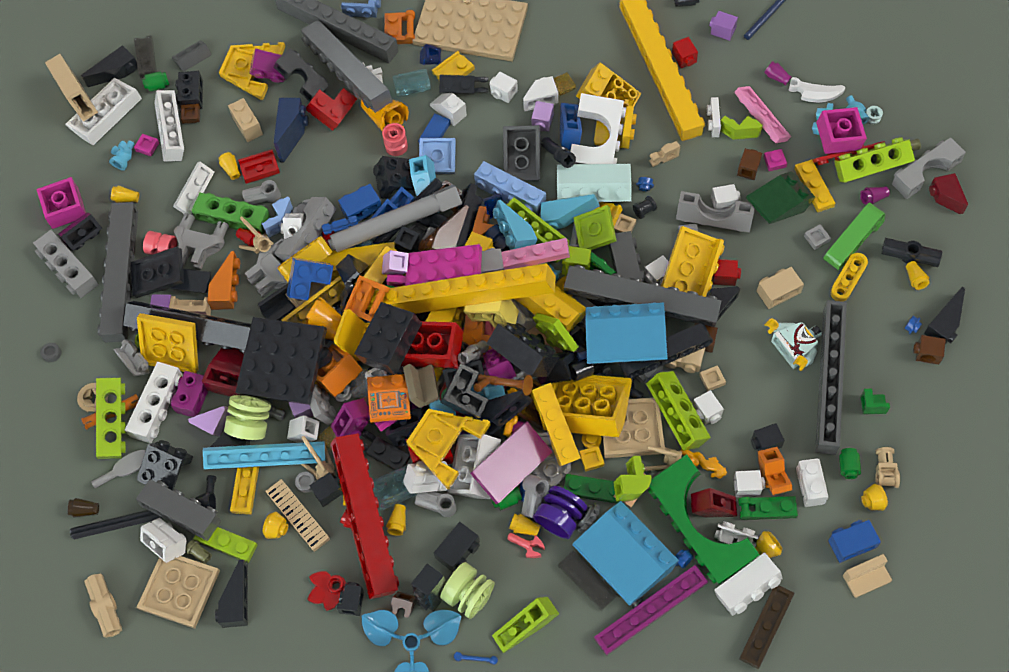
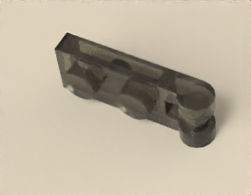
M151 35L143 39L134 38L138 74L140 78H145L146 74L157 72L153 38Z

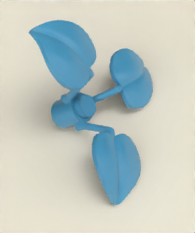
M387 610L363 614L362 626L368 639L375 645L386 646L390 643L392 637L403 641L404 648L410 652V663H401L394 672H429L425 663H414V651L419 648L420 640L431 635V640L437 645L451 643L458 633L461 615L450 610L434 611L425 618L423 623L424 628L428 632L419 636L414 633H409L405 636L395 634L394 632L398 629V620L392 612Z

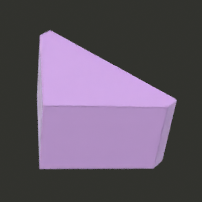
M222 406L188 420L189 423L212 435L220 436L225 427L226 417L231 414L228 412V407Z

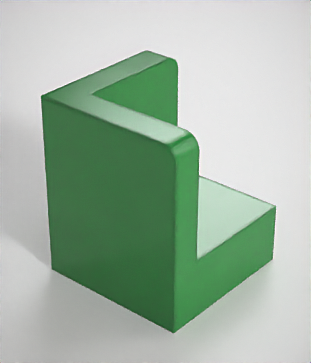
M872 388L863 390L860 396L862 414H887L890 409V403H886L885 395L873 394Z

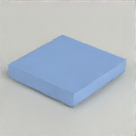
M420 138L419 157L426 155L434 162L435 174H455L456 139Z

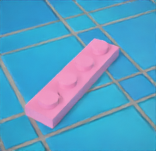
M750 86L737 88L735 94L739 101L763 125L762 128L770 136V139L775 143L787 142L791 137L790 134Z
M567 238L501 252L504 270L570 257Z

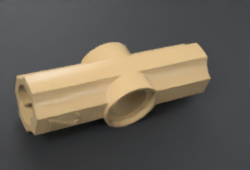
M101 573L91 575L84 581L91 599L89 602L91 610L98 619L103 636L105 638L113 637L122 631V626L116 613V602L108 591L103 575Z

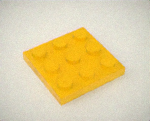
M139 313L137 316L140 354L148 361V365L156 366L157 362L177 367L182 372L197 373L199 366L195 323Z

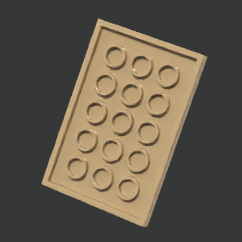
M425 0L414 34L413 45L452 52L459 51L464 54L513 62L528 3L511 0Z

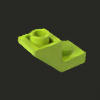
M727 116L720 120V131L733 140L758 138L761 135L763 125L750 116H747L740 125Z

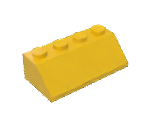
M556 285L555 293L515 299L534 315L540 313L559 319L568 333L586 316V307Z

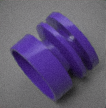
M551 486L548 490L549 494L544 497V501L547 504L541 503L535 511L533 518L552 534L569 539L577 527L574 521L582 519V514H585L587 511V505L572 492L559 486Z

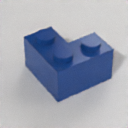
M292 257L286 295L289 298L308 300L311 282L331 283L333 265Z

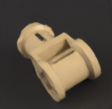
M891 447L876 449L879 463L876 466L875 482L881 487L894 486V488H899L900 473L897 463H893L894 449Z

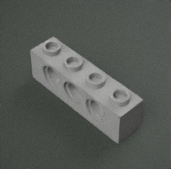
M49 230L33 242L37 248L35 253L41 260L43 258L47 260L45 264L51 271L55 269L58 272L55 275L62 283L66 281L68 284L66 287L72 295L76 293L82 298L99 285L91 273L52 230Z

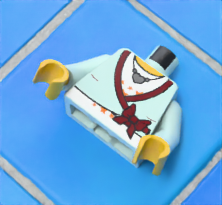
M773 318L764 324V326L770 328L768 330L769 334L775 332L771 342L793 369L799 365V370L802 371L804 367L813 363L817 354L818 341L816 338L822 335L818 326L815 325L808 330L802 322L797 324L778 323Z

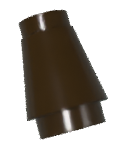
M79 498L69 500L68 515L73 516V518L98 515L99 503Z

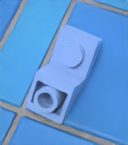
M289 197L279 199L276 203L272 204L276 217L269 218L266 222L262 223L265 233L269 238L281 232L283 217L286 213H291L293 210Z

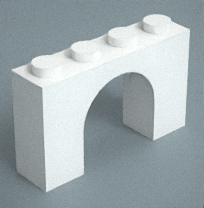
M581 93L577 117L602 122L608 128L610 137L606 143L598 147L572 144L571 152L576 156L575 164L617 163V158H614L615 151H619L620 141H617V137L622 134L623 124H620V120L625 117L626 107H623V100Z

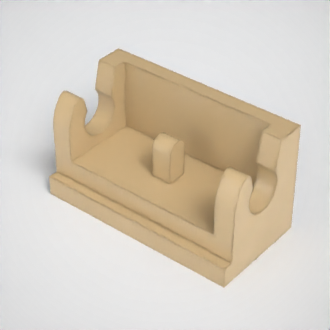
M171 296L169 308L211 315V307L207 302L208 297H205L204 300L176 299V296Z

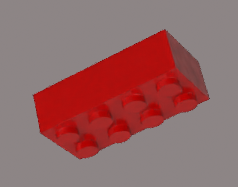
M421 321L422 325L401 366L404 367L411 364L413 367L432 365L434 368H457L459 362L458 355L461 350L464 334L457 322Z

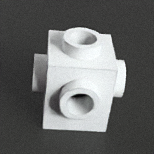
M304 213L285 214L283 223H281V234H284V239L293 236L301 229L305 222Z

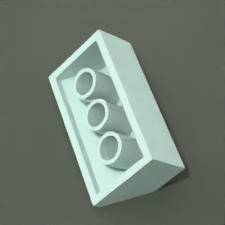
M561 164L557 165V200L594 194L598 202L631 201V164H574L570 168H565Z

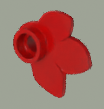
M326 571L310 575L309 578L316 587L310 592L307 600L314 604L323 603L326 611L335 608L339 603L341 590L344 591L345 579L340 575L331 576ZM335 583L340 584L338 589H333Z

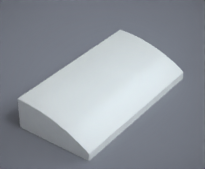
M114 78L91 99L98 113L85 121H82L79 115L75 114L66 123V126L86 142L94 145L142 98L135 88Z

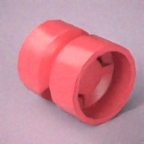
M391 123L385 126L382 136L386 152L391 156L403 155L408 148L404 127L398 123Z
M148 231L143 242V251L149 255L177 247L176 236L162 235L154 231Z

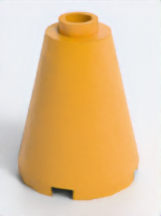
M361 100V107L381 131L388 124L398 123L402 125L404 120H408L409 110L402 102L392 100V103H389L375 113L371 108H367Z
M319 297L307 314V321L303 324L326 327L325 339L334 341L342 316L323 298Z

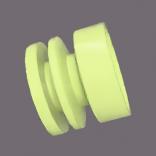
M231 396L228 412L232 415L226 417L224 432L240 439L259 440L265 438L267 423L264 419L269 418L268 411L271 408V403L254 396Z
M464 562L448 579L440 598L452 607L461 601L458 611L460 613L465 612V616L472 619L489 600L495 583L491 579L486 581L484 574L475 580L477 570Z

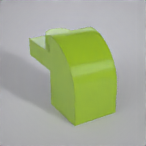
M632 456L626 463L628 475H620L614 481L616 501L636 500L650 486L651 475H644L645 467L641 461V456Z

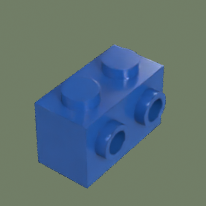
M371 184L362 186L357 191L344 195L338 200L340 209L346 219L356 216L358 222L376 213L382 205Z
M858 520L852 523L850 528L844 530L841 527L832 532L828 542L839 563L876 549L881 541L870 520L865 522Z

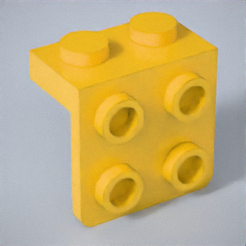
M627 106L626 115L620 120V124H623L622 134L617 137V141H620L619 148L629 149L630 140H634L635 129H632V125H636L637 114H633L634 107ZM597 120L594 144L601 146L607 142L610 134L608 128Z
M345 309L334 338L335 345L344 352L349 353L355 361H360L354 353L370 323H365L350 309Z

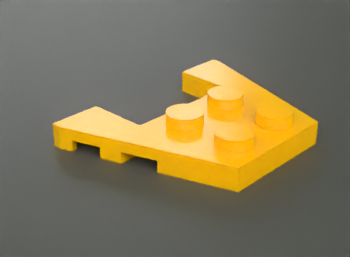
M278 42V45L263 43L262 46H253V44L231 45L219 71L220 77L256 98L263 100L268 90V85L253 81L254 75L249 74L252 55L255 48L282 55L285 43Z
M428 409L406 442L447 489H450L459 472L442 463L443 459L462 430L482 439L490 426V421L484 419L481 421L473 419V417H461L453 413Z

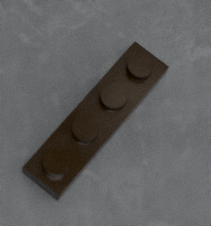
M780 585L772 589L739 660L756 669L760 668L795 594L794 592Z

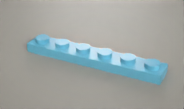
M309 442L321 461H325V442ZM305 443L203 448L204 469L317 463Z

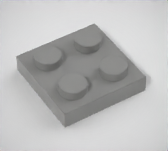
M315 384L310 408L316 419L331 426L337 413L328 401L330 399L328 392Z

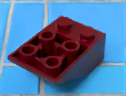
M233 347L232 349L221 348L209 363L202 379V383L207 391L229 397L241 395L235 393L244 352H240L238 348Z

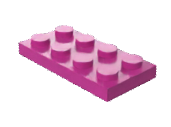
M480 244L409 253L405 286L481 274L482 247Z

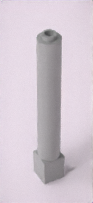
M450 185L433 192L429 196L330 235L331 239L328 240L331 250L340 252L402 227V225H407L439 211L443 212L462 204L456 186Z

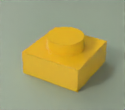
M599 446L579 451L585 472L605 465Z

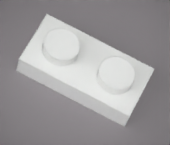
M718 97L711 98L710 105H707V116H710L708 131H711L712 138L719 137L721 129Z

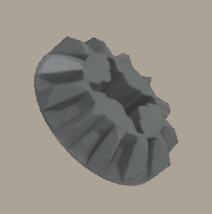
M594 503L587 507L585 514H582V519L577 521V531L583 533L589 529L599 514V505Z

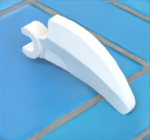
M792 77L789 91L800 92L802 94L801 100L819 103L838 98L844 93L845 86L811 84Z

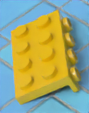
M681 226L661 287H676L679 291L686 293L687 291H693L700 296L706 297L713 284L711 281L712 276L716 273L719 266L717 263L718 258L724 251V240L716 239Z

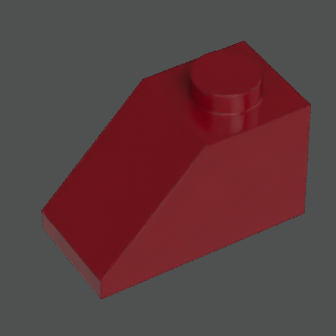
M956 174L934 177L929 186V192L934 197L935 202L958 214H964L968 202Z
M712 488L691 493L693 514L702 517L737 516L735 496Z

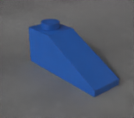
M561 103L560 145L571 150L572 144L580 145L582 135L580 117H577L579 107L577 104Z

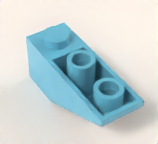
M426 155L409 159L410 173L416 196L436 178L434 162Z
M498 200L496 207L493 209V216L497 220L499 229L503 233L506 245L509 246L510 250L535 245L537 237L532 226L503 201Z

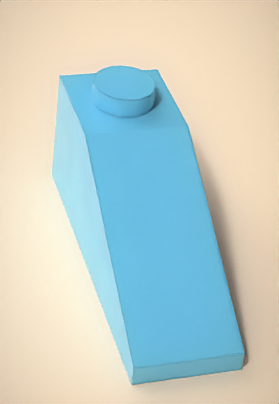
M594 194L541 202V219L555 230L565 228L574 222L575 216L598 208L599 202Z

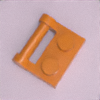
M407 10L400 13H385L384 33L396 38L397 44H412L413 39H415V12ZM402 21H407V34L405 36H402Z
M359 275L345 309H350L358 317L371 322L390 288ZM375 289H378L379 291L375 297L369 313L366 314L365 312L375 292Z

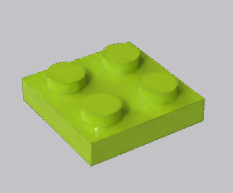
M606 205L574 217L579 248L593 250L617 241L609 206Z
M537 313L532 318L536 323V328L546 336V341L550 346L574 352L579 347L559 319Z

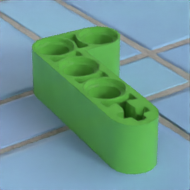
M868 203L832 245L823 259L837 270H840L868 236L882 226L886 214L873 204Z

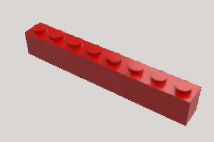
M358 433L335 437L331 442V447L369 600L392 595L398 590L399 580L394 575V561L388 551L389 541L387 536H384V522L378 512L379 502L373 493L374 482L369 477V463L363 454L364 443L359 438Z

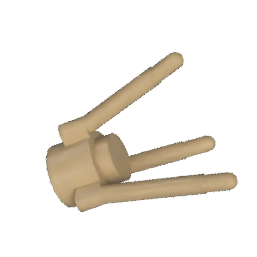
M241 216L240 220L250 229L255 237L253 239L254 247L239 245V248L254 251L255 253L268 251L273 242L267 234L261 235Z
M302 436L303 442L318 464L315 467L316 471L308 464L301 465L313 474L317 480L329 472L334 476L336 468L331 461L326 446L325 458L327 463L326 461H321L306 437Z
M648 446L647 449L664 454L663 462L667 463V465L647 466L645 471L667 469L681 459L682 451L666 447L664 450Z

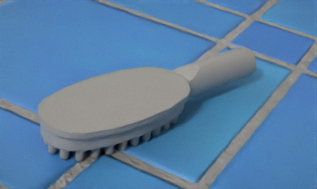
M146 450L134 451L120 459L114 465L113 470L91 482L93 487L97 488L117 476H128L140 470Z

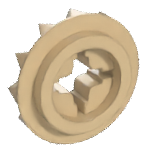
M90 383L79 391L77 402L81 409L86 412L93 411L96 413V398L94 403L89 400L92 398L93 392L96 395V383Z

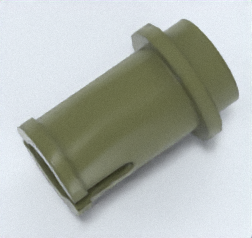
M191 540L185 549L187 554L193 555L203 564L207 563L211 559L212 554L201 547L198 541Z

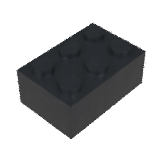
M381 302L354 354L362 363L396 375L422 322L413 312Z
M498 323L487 344L527 375L532 377H548L560 358L555 353L556 350L549 345L542 344L538 336L526 332V328L519 323Z

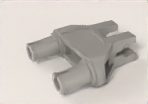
M184 213L180 225L174 229V234L179 243L178 247L182 249L183 266H185L189 255L193 254L191 263L194 264L193 267L195 269L201 270L206 258L217 253L224 246L225 241L223 238L229 225L218 221L215 231L211 235L192 231L190 228L195 217L192 214Z
M282 238L271 245L268 251H260L257 264L245 272L247 280L251 285L265 277L255 285L262 297L288 283L277 269L281 264L275 255V252L283 242Z

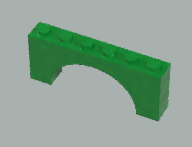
M686 454L651 479L648 492L654 500L657 498L662 503L659 506L665 516L670 515L674 520L671 522L677 533L681 531L684 534V543L689 550L693 548L696 551L697 555L694 557L701 567L705 565L708 568L709 572L707 575L713 584L717 582L721 585L758 558L760 554L748 538L736 543L722 544L705 538L694 528L687 511V496L691 485L701 473Z

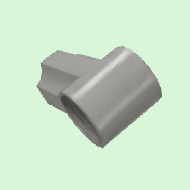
M272 180L264 181L261 186L245 189L242 192L244 201L251 205L265 201L275 203L281 198V193L276 183Z
M530 474L524 478L522 483L525 497L521 514L533 518L535 511L542 502V497L548 493L549 484L546 480Z
M422 492L416 495L415 505L438 512L444 517H451L456 512L457 507L454 498L450 494ZM446 502H450V503H451V506H450L449 508H447V509H443V508H442V505H443L444 503H446Z

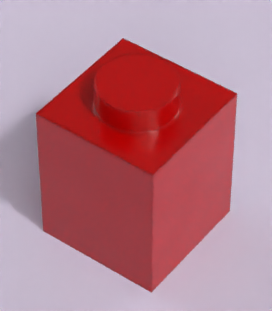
M689 37L673 42L672 54L680 68L689 67L697 63L698 51Z
M718 259L717 263L719 266L716 273L713 274V284L735 286L737 279L741 278V268H738V260Z

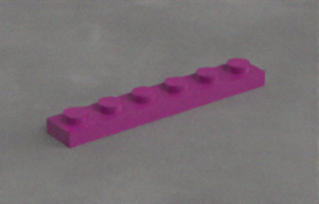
M694 565L594 636L595 641L606 656L705 586L708 583L707 579Z

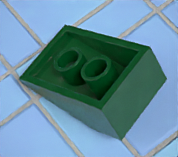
M792 171L777 176L746 197L768 224L805 212L815 198L810 189Z

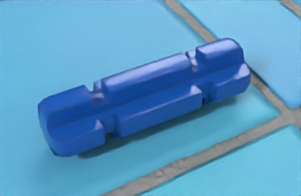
M351 216L347 220L346 218L332 222L330 225L329 223L323 224L322 230L324 235L332 234V231L339 232L349 228V226L357 225V217Z

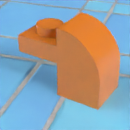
M778 447L758 451L761 476L765 479V487L770 489L772 495L791 491L792 483L785 472L784 458Z

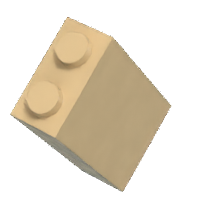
M61 54L45 62L66 99L82 121L98 113Z

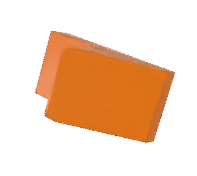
M479 206L472 231L483 236L489 228L494 226L488 224L490 215L487 214L486 207Z

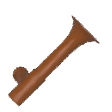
M480 374L478 376V383L473 388L476 392H481L487 385L516 387L523 390L524 395L528 396L532 391L533 379L531 375H526L522 380Z

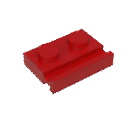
M272 149L238 160L246 184L280 173Z

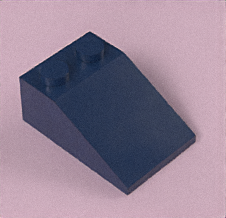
M279 98L274 146L280 163L285 162L304 135L305 126H308L309 123L308 115H305V105H302L301 98Z

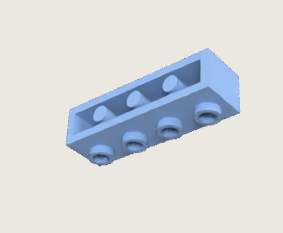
M483 161L474 174L475 185L478 188L507 203L515 197L536 215H539L541 212V202H546V192Z

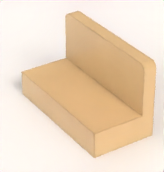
M884 554L850 568L844 573L843 578L855 598L892 581L885 568V564L888 561Z

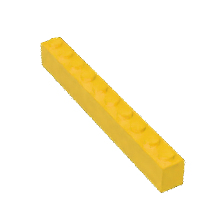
M620 0L619 7L681 140L685 141L701 136L705 127L704 120L698 114L696 103H693L691 100V93L685 87L683 76L679 75L678 65L672 60V53L666 47L664 36L659 33L658 23L654 22L652 11L647 8V1Z
M545 263L390 288L389 292L385 294L382 302L416 314L555 293L556 275L549 265ZM375 290L368 305V311H370L379 290Z

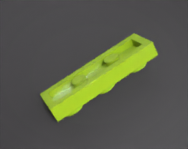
M219 527L216 528L208 541L196 535L193 538L194 541H198L205 546L237 559L244 560L247 563L250 562L258 546L254 541Z

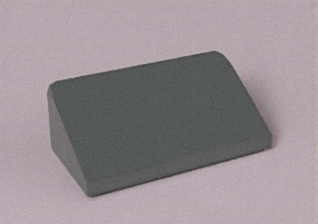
M198 41L172 56V59L182 71H186L210 57L211 52L204 42Z

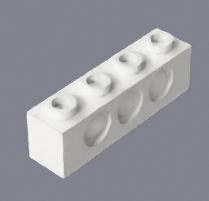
M157 90L154 104L163 161H182L184 145L175 91Z
M161 362L156 363L125 428L126 433L131 438L151 444L153 439L158 436L159 426L167 416V409L171 404L172 396L178 388V381L180 377H183L179 368ZM159 401L157 405H153L154 402ZM151 418L149 422L144 423L146 419Z

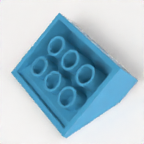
M664 303L586 307L587 364L667 359Z
M622 501L609 509L572 544L629 606L670 574L679 561Z

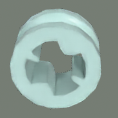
M870 106L867 109L868 123L877 124L880 122L883 115L880 107Z

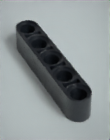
M700 323L666 337L667 359L618 363L626 378L633 379L706 348L713 342V339L705 325Z

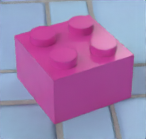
M857 107L824 110L816 122L825 154L857 151L862 148L867 139Z
M72 177L36 189L44 217L52 229L74 222L86 213L79 188Z

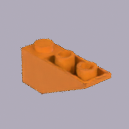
M234 251L230 252L209 284L207 302L212 310L234 309V302H237L238 295L235 290L236 285H239L237 269H240V259L237 258Z

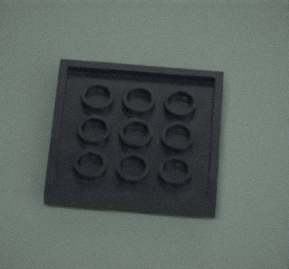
M253 317L235 393L310 405L327 328Z

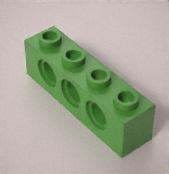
M199 192L191 210L196 220L216 225L218 221H221L222 223H227L229 228L238 230L243 228L250 230L240 220L242 216L261 235L265 233L262 223L271 218L268 209L262 205L255 206L245 201L238 202L228 197H217L211 193Z

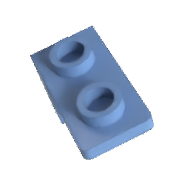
M369 0L368 4L341 3L342 13L350 17L376 18L378 8H381V0Z

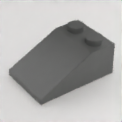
M503 126L504 172L522 181L540 180V126Z

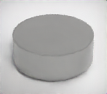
M301 472L295 478V485L299 491L307 493L312 491L309 485L316 480L310 472Z

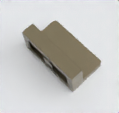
M411 364L403 367L409 399L412 403L421 408L440 399L435 371L432 365L419 370Z

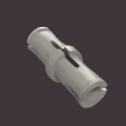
M481 340V342L479 341L475 345L468 346L464 352L459 353L458 361L465 365L471 360H477L481 354L488 351L489 345L486 341Z

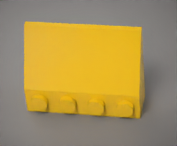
M592 375L576 382L570 380L552 383V388L571 433L610 437L620 436L625 423L632 384L631 378ZM541 418V422H542L543 429H544V430H547L546 427H545V424H544V422H543V420H542V418Z

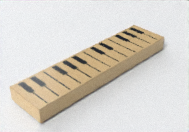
M282 479L265 491L313 552L330 540L328 535Z

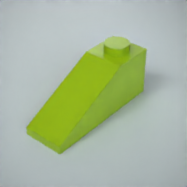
M548 597L536 598L492 636L502 652L505 653L547 625L559 615V612Z

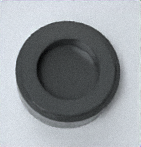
M47 343L41 348L40 354L45 361L55 362L61 356V349L55 343Z

